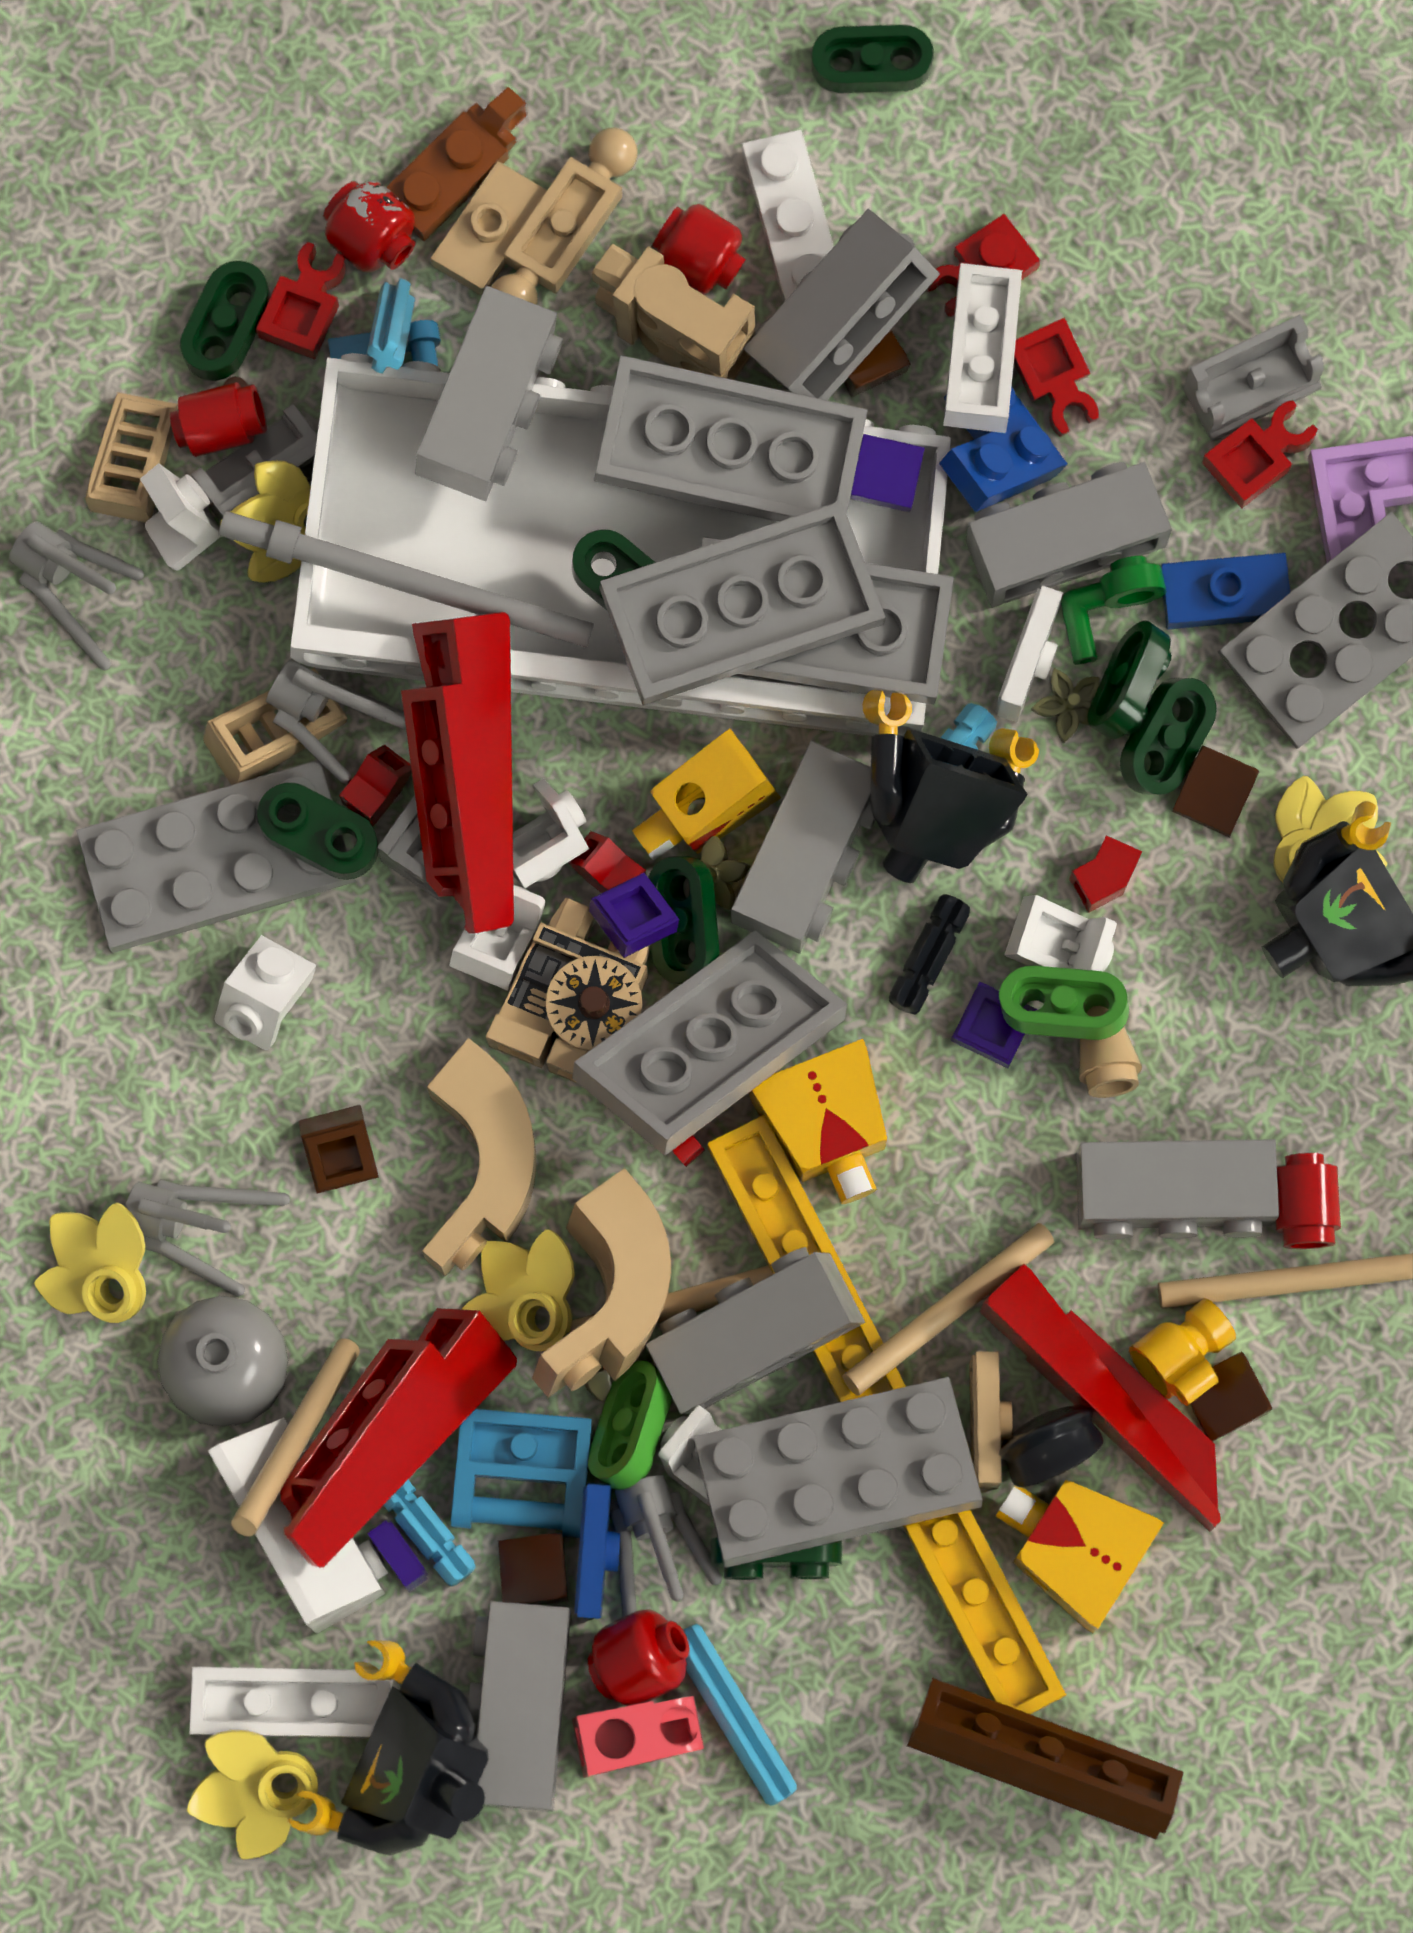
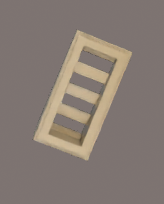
M117 392L85 496L90 512L140 522H147L153 516L155 503L140 478L157 464L165 467L173 434L170 412L178 410V404ZM127 412L160 418L157 428L125 422ZM127 435L152 440L151 448L146 449L121 444V436ZM116 456L146 462L144 470L115 465ZM111 477L138 482V489L133 491L109 486Z
M315 668L311 669L312 671L319 674ZM269 691L207 721L203 738L204 743L231 785L260 777L305 749L292 733H288L285 729L273 723L276 716L274 711L277 708L266 702ZM329 699L319 718L314 722H310L305 717L300 722L317 740H320L344 725L348 717L338 702ZM258 720L261 721L273 740L264 745L252 726ZM234 735H239L249 751L248 754L244 755L233 738Z

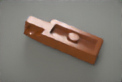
M507 87L493 99L485 110L475 103L467 112L463 111L386 187L413 211L415 217L413 232L424 242L481 186L497 161L504 164L509 159L508 152L517 142L516 137L510 132L528 115L525 109L526 102L510 87Z

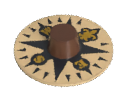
M586 956L569 962L556 973L547 990L546 1012L552 1028L563 1041L578 1049L590 1051L642 1013V994L637 980L624 965L603 956Z

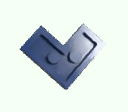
M1012 387L1006 433L967 429L974 440L952 448L939 462L974 512H978L1052 480L1067 465V462L1053 445L1049 436L1041 429L1015 394Z

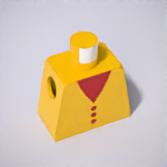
M729 728L653 787L650 793L661 809L632 829V832L653 861L682 840L698 854L702 852L703 846L712 836H717L719 839L723 838L781 799V796L745 746ZM705 798L702 809L696 814L688 815L691 803L697 799Z
M863 1039L774 1073L749 1092L753 1106L760 1116L764 1115L792 1168L802 1182L828 1172L841 1204L854 1202L877 1190L864 1158L883 1151L886 1147L887 1135L869 1055Z
M1068 1480L1062 1483L1050 1504L1025 1488L1014 1485L995 1516L1028 1537L1013 1563L1091 1633L1098 1630L1164 1522L1152 1515Z

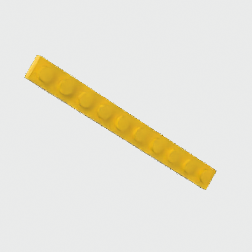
M762 1115L708 1142L707 1148L772 1273L775 1274L771 1266L774 1261L792 1251L806 1247L809 1255L814 1252L830 1253L865 1323L812 1351L838 1402L906 1387L896 1367L859 1396L855 1395L845 1384L842 1377L843 1374L881 1346L883 1341L766 1117ZM971 1510L904 1525L903 1528L992 1700L1032 1714L1065 1697L1066 1693Z

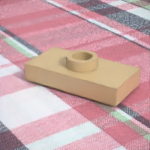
M497 161L431 257L432 266L482 296L486 285L491 287L506 265L504 262L505 251L547 190Z
M979 1351L972 1355L969 1362L971 1459L979 1488L998 1489L1002 1483L1001 1456H999L1001 1440L1010 1439L1013 1431L1011 1401H1000L999 1351Z

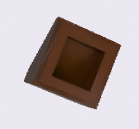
M891 330L844 381L851 398L907 373L911 363Z
M1201 746L1172 812L1230 837L1257 779L1259 770L1209 747Z
M361 1105L299 1121L301 1139L316 1193L379 1178Z
M1242 1351L1212 1367L1219 1382L1190 1404L1205 1435L1211 1441H1215L1272 1411V1406Z
M562 1532L498 1541L502 1602L531 1605L568 1602L564 1537Z

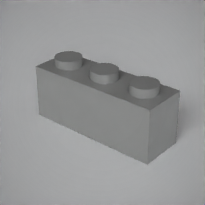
M868 208L853 225L844 231L838 243L814 270L803 277L797 289L774 315L762 323L756 335L743 350L790 393L828 400L935 281L940 273L910 242Z
M486 285L416 454L415 475L485 502L494 483L505 486L518 450L509 447L517 426L525 430L529 428L540 399V394L531 391L539 371L551 373L561 349L563 338L554 335L557 312Z
M1125 462L1113 463L1094 472L1091 476L1092 480L1069 488L1066 482L1052 484L1036 492L1033 495V500L1011 508L1009 503L1003 502L979 511L974 516L975 520L968 524L965 541L991 608L1034 594L1038 588L1041 589L1042 585L1051 588L1109 568L1110 564L1116 560L1130 556H1143L1166 548L1172 528L1146 463L1142 462L1128 468Z
M810 742L731 909L732 924L750 932L756 930L766 939L799 954L807 938L819 942L834 908L824 903L834 882L845 886L858 859L860 851L850 847L860 826L871 830L876 821L871 811L870 766L816 742Z
M1276 1139L1081 1142L1076 1152L1078 1229H1094V1238L1128 1239L1133 1237V1228H1159L1160 1238L1184 1239L1198 1236V1227H1223V1236L1249 1238L1261 1236L1263 1234L1262 1226H1272L1279 1217Z
M806 1247L792 1251L771 1264L775 1274L755 1285L752 1284L750 1278L735 1282L715 1294L719 1304L698 1316L694 1308L670 1317L659 1325L663 1335L646 1343V1346L680 1414H691L699 1405L706 1409L865 1323L830 1253L814 1252L809 1255Z
M490 1601L489 1617L477 1616L473 1655L485 1656L483 1683L471 1682L468 1705L473 1723H479L477 1739L488 1750L489 1760L478 1783L485 1793L484 1806L554 1812L571 1622L570 1608Z

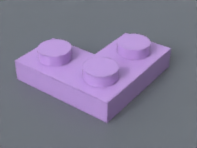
M1413 436L1310 451L1308 463L1327 563L1386 516L1385 507L1413 504Z

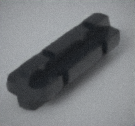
M943 894L939 897L930 914L932 923L925 924L903 966L905 975L898 976L890 992L889 1002L896 1008L913 1015L920 1012L929 995L927 986L934 985L956 942L954 934L962 931L969 917L970 906L965 902L948 894Z

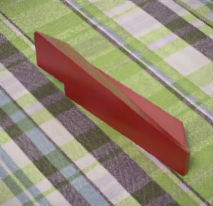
M505 612L413 623V635L426 687L401 690L426 881L439 897L453 896L463 908L465 917L464 928L469 934L509 927L514 922L510 617Z
M1023 1264L983 1302L979 1312L1027 1356L1026 1360L1071 1403L1091 1408L1093 1410L1092 1422L1209 1532L1213 1530L1221 1521L1220 1512L1218 1511L1215 1443L1072 1310L1065 1314L1033 1271Z
M437 1308L418 1340L388 1339L293 1468L280 1490L281 1501L291 1514V1522L284 1528V1535L310 1565L318 1568L325 1567L516 1367L517 1358L480 1310Z

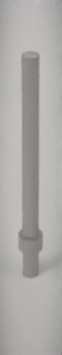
M229 511L224 513L218 535L267 550L266 557L289 564L295 558L477 615L505 612L510 617V625L585 648L588 646L594 623L300 534L302 527L276 520L275 525H271Z

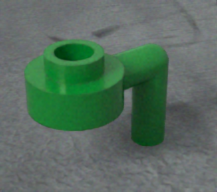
M1145 556L1125 557L1111 563L1110 572L1100 578V582L1068 590L1062 595L1061 608L1074 665L1091 663L1098 660L1088 611L1105 606L1109 608H1124L1146 604L1165 595L1166 586L1162 568L1159 564L1147 563Z

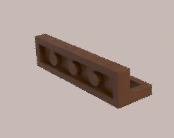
M935 1678L931 1680L907 1744L910 1748L1156 1840L1159 1833H1166L1171 1822L1184 1773L1181 1770Z

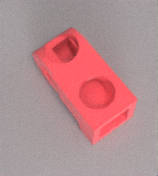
M694 1696L658 1703L650 1701L580 1715L572 1719L583 1778L704 1749Z

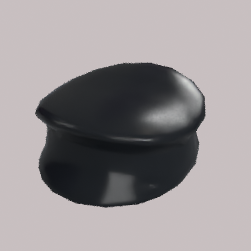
M1082 1405L1065 1406L1033 1418L1012 1433V1437L1005 1440L999 1451V1456L1007 1462L1012 1483L1017 1487L1025 1488L1044 1482L1077 1467L1095 1454L1103 1445L1104 1440L1101 1432L1092 1422L1093 1410Z

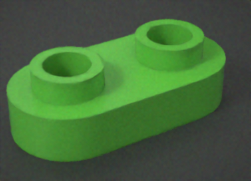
M1032 965L1024 966L1011 972L1002 982L999 991V1000L1005 1021L1010 1027L1024 1034L1102 1040L1117 1034L1125 1026L1129 1017L1128 996L1123 983L1114 975L1103 971ZM1030 1001L1044 1003L1036 1011H1027L1023 1008ZM1095 1006H1102L1108 1009L1101 1016L1092 1017L1087 1014L1088 1010Z
M644 1360L636 1361L616 1381L613 1380L589 1451L588 1467L592 1475L605 1484L611 1485V1488L616 1490L630 1488L645 1478L651 1470L663 1425L671 1406L672 1396L658 1368L650 1362Z

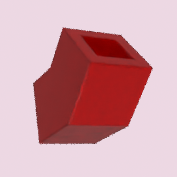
M385 744L367 754L356 775L339 794L342 804L349 810L367 819L373 827L401 793L412 774L411 764Z
M592 831L584 838L589 850L568 862L590 885L601 893L642 873L646 874V870L627 856L609 837Z
M1106 835L1096 858L1072 870L1069 879L1088 913L1124 894L1142 851Z

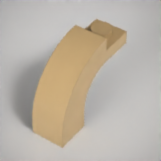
M469 1038L427 1086L430 1098L470 1132L479 1150V1170L470 1194L422 1250L425 1260L444 1276L455 1265L463 1271L476 1259L487 1243V1240L481 1236L486 1228L490 1229L504 1242L510 1240L529 1206L535 1185L537 1168L532 1124L519 1090L502 1066Z
M625 1168L574 1204L566 1226L568 1232L596 1264L604 1284L605 1304L593 1317L540 1355L532 1379L548 1398L565 1385L571 1391L580 1388L595 1376L601 1366L616 1381L634 1364L645 1349L646 1343H648L664 1308L671 1279V1256L667 1234L652 1201Z

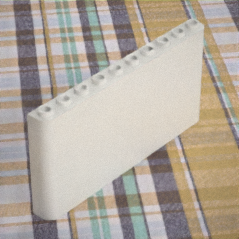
M350 353L342 355L341 359L327 357L305 535L594 623L587 648L510 625L511 692L870 736L878 734L879 725L870 723L863 713L862 703L866 694L743 674H736L644 706L642 705L608 611L586 594L573 578L571 565L577 543L590 532L602 529L612 530L626 537L653 561L659 562L701 548L703 537L725 540L778 521L595 482L594 477L614 386L598 385L587 391L565 388V384L556 379L537 377L531 391L540 394V399L533 419L527 430L516 427L509 444L510 448L518 450L505 486L494 483L485 502L415 475L416 454L450 373L441 372L438 366L431 363L412 361L405 363L399 370L387 366L383 374L371 368L373 358L368 355ZM866 419L863 434L924 447L925 450L910 513L850 499L847 517L865 563L938 574L948 476L939 462L950 451L951 437L936 435L935 430L922 425H905L900 427L899 430L874 427L872 421ZM597 559L591 565L593 571L600 576H608L615 571L613 563L607 559ZM301 561L290 656L295 662L314 668L425 681L412 624L475 616L477 614ZM885 697L884 712L887 716L891 703L890 698ZM910 701L912 704L911 716L905 724L898 726V735L904 736L908 728L921 732L924 726L926 703Z

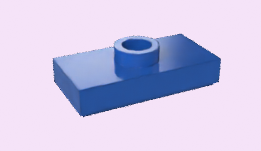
M1286 553L1161 564L1166 586V593L1162 596L1166 630L1255 622L1291 593Z
M588 1483L587 1486L583 1487L574 1613L577 1614V1617L596 1619L602 1617L605 1572H618L621 1532L609 1531L612 1488L611 1485Z

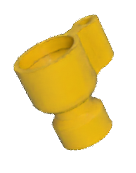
M1203 1298L1186 1311L1185 1321L1182 1324L1177 1325L1172 1322H1164L1157 1325L1129 1347V1354L1139 1373L1166 1399H1170L1175 1395L1180 1402L1188 1406L1219 1382L1212 1366L1204 1356L1208 1352L1219 1353L1236 1340V1333L1230 1321L1218 1306L1209 1299Z

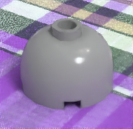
M218 1296L196 1301L175 1316L162 1336L157 1363L162 1387L178 1410L200 1424L224 1427L249 1423L271 1408L285 1386L288 1356L285 1338L268 1313L248 1300Z

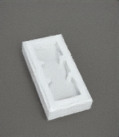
M1043 585L1041 589H1037L998 697L995 709L997 716L1018 723L1034 677L1043 680L1047 679L1058 644L1047 640L1055 621L1063 592Z

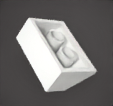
M284 1418L222 1442L208 1450L239 1507L285 1431L288 1422ZM312 1438L309 1440L298 1461L301 1459V1457L307 1451L309 1446L312 1444ZM279 1492L255 1535L309 1628L318 1634L385 1595L378 1579L387 1575L388 1571L369 1539L357 1545L353 1537L325 1567L318 1568L310 1565L284 1535V1528L291 1522V1514L282 1503Z

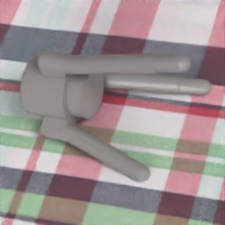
M39 521L31 523L18 536L10 552L9 559L11 563L24 571L19 583L37 595L100 669L108 670L111 666L110 660L46 584L49 581L54 585H58L71 572L105 593L113 594L116 590L115 584L78 561L77 556L137 581L144 578L143 570L76 540L62 529L54 532Z
M290 659L278 674L266 698L268 704L279 709L273 723L292 733L340 782L347 784L351 781V774L300 722L302 718L305 717L314 722L321 714L328 700L332 699L385 723H390L406 730L404 711L329 681L304 665Z
M161 1179L157 1186L138 1181L132 1188L125 1207L136 1218L142 1230L145 1249L162 1254L235 1296H242L245 1292L242 1284L168 1242L166 1236L176 1239L184 1224L221 1233H227L231 1229L230 1223L226 1220L187 1210V1202L183 1200L285 1206L290 1202L289 1195L259 1190L186 1186Z
M665 1476L646 1477L630 1488L615 1490L620 1508L612 1511L610 1515L615 1531L621 1532L619 1576L622 1617L637 1611L631 1531L633 1530L636 1540L651 1538L672 1600L680 1601L683 1598V1591L665 1533L674 1529L671 1518H673L711 1584L719 1585L722 1582V1576L717 1567L711 1566V1555L685 1512L679 1491L669 1492Z

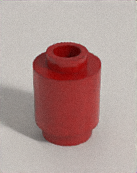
M238 382L180 396L178 398V410L170 412L171 427L177 445L180 448L188 446L194 457L253 443L254 436L267 432L264 407L259 392L253 384L241 387Z
M1298 1153L1285 1156V1166L1277 1167L1279 1217L1275 1221L1276 1232L1283 1233V1247L1288 1249H1319L1334 1246L1335 1231L1341 1229L1338 1167L1324 1164V1155L1320 1153Z

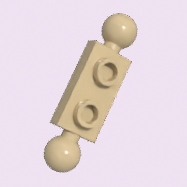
M606 128L597 133L589 146V158L591 161L589 167L570 156L504 253L505 264L514 268L517 272L498 278L493 283L492 288L536 305L538 302L536 286L538 284L557 294L623 197L622 187L612 182L610 178L628 173L636 163L638 155L637 145L628 132L620 128Z

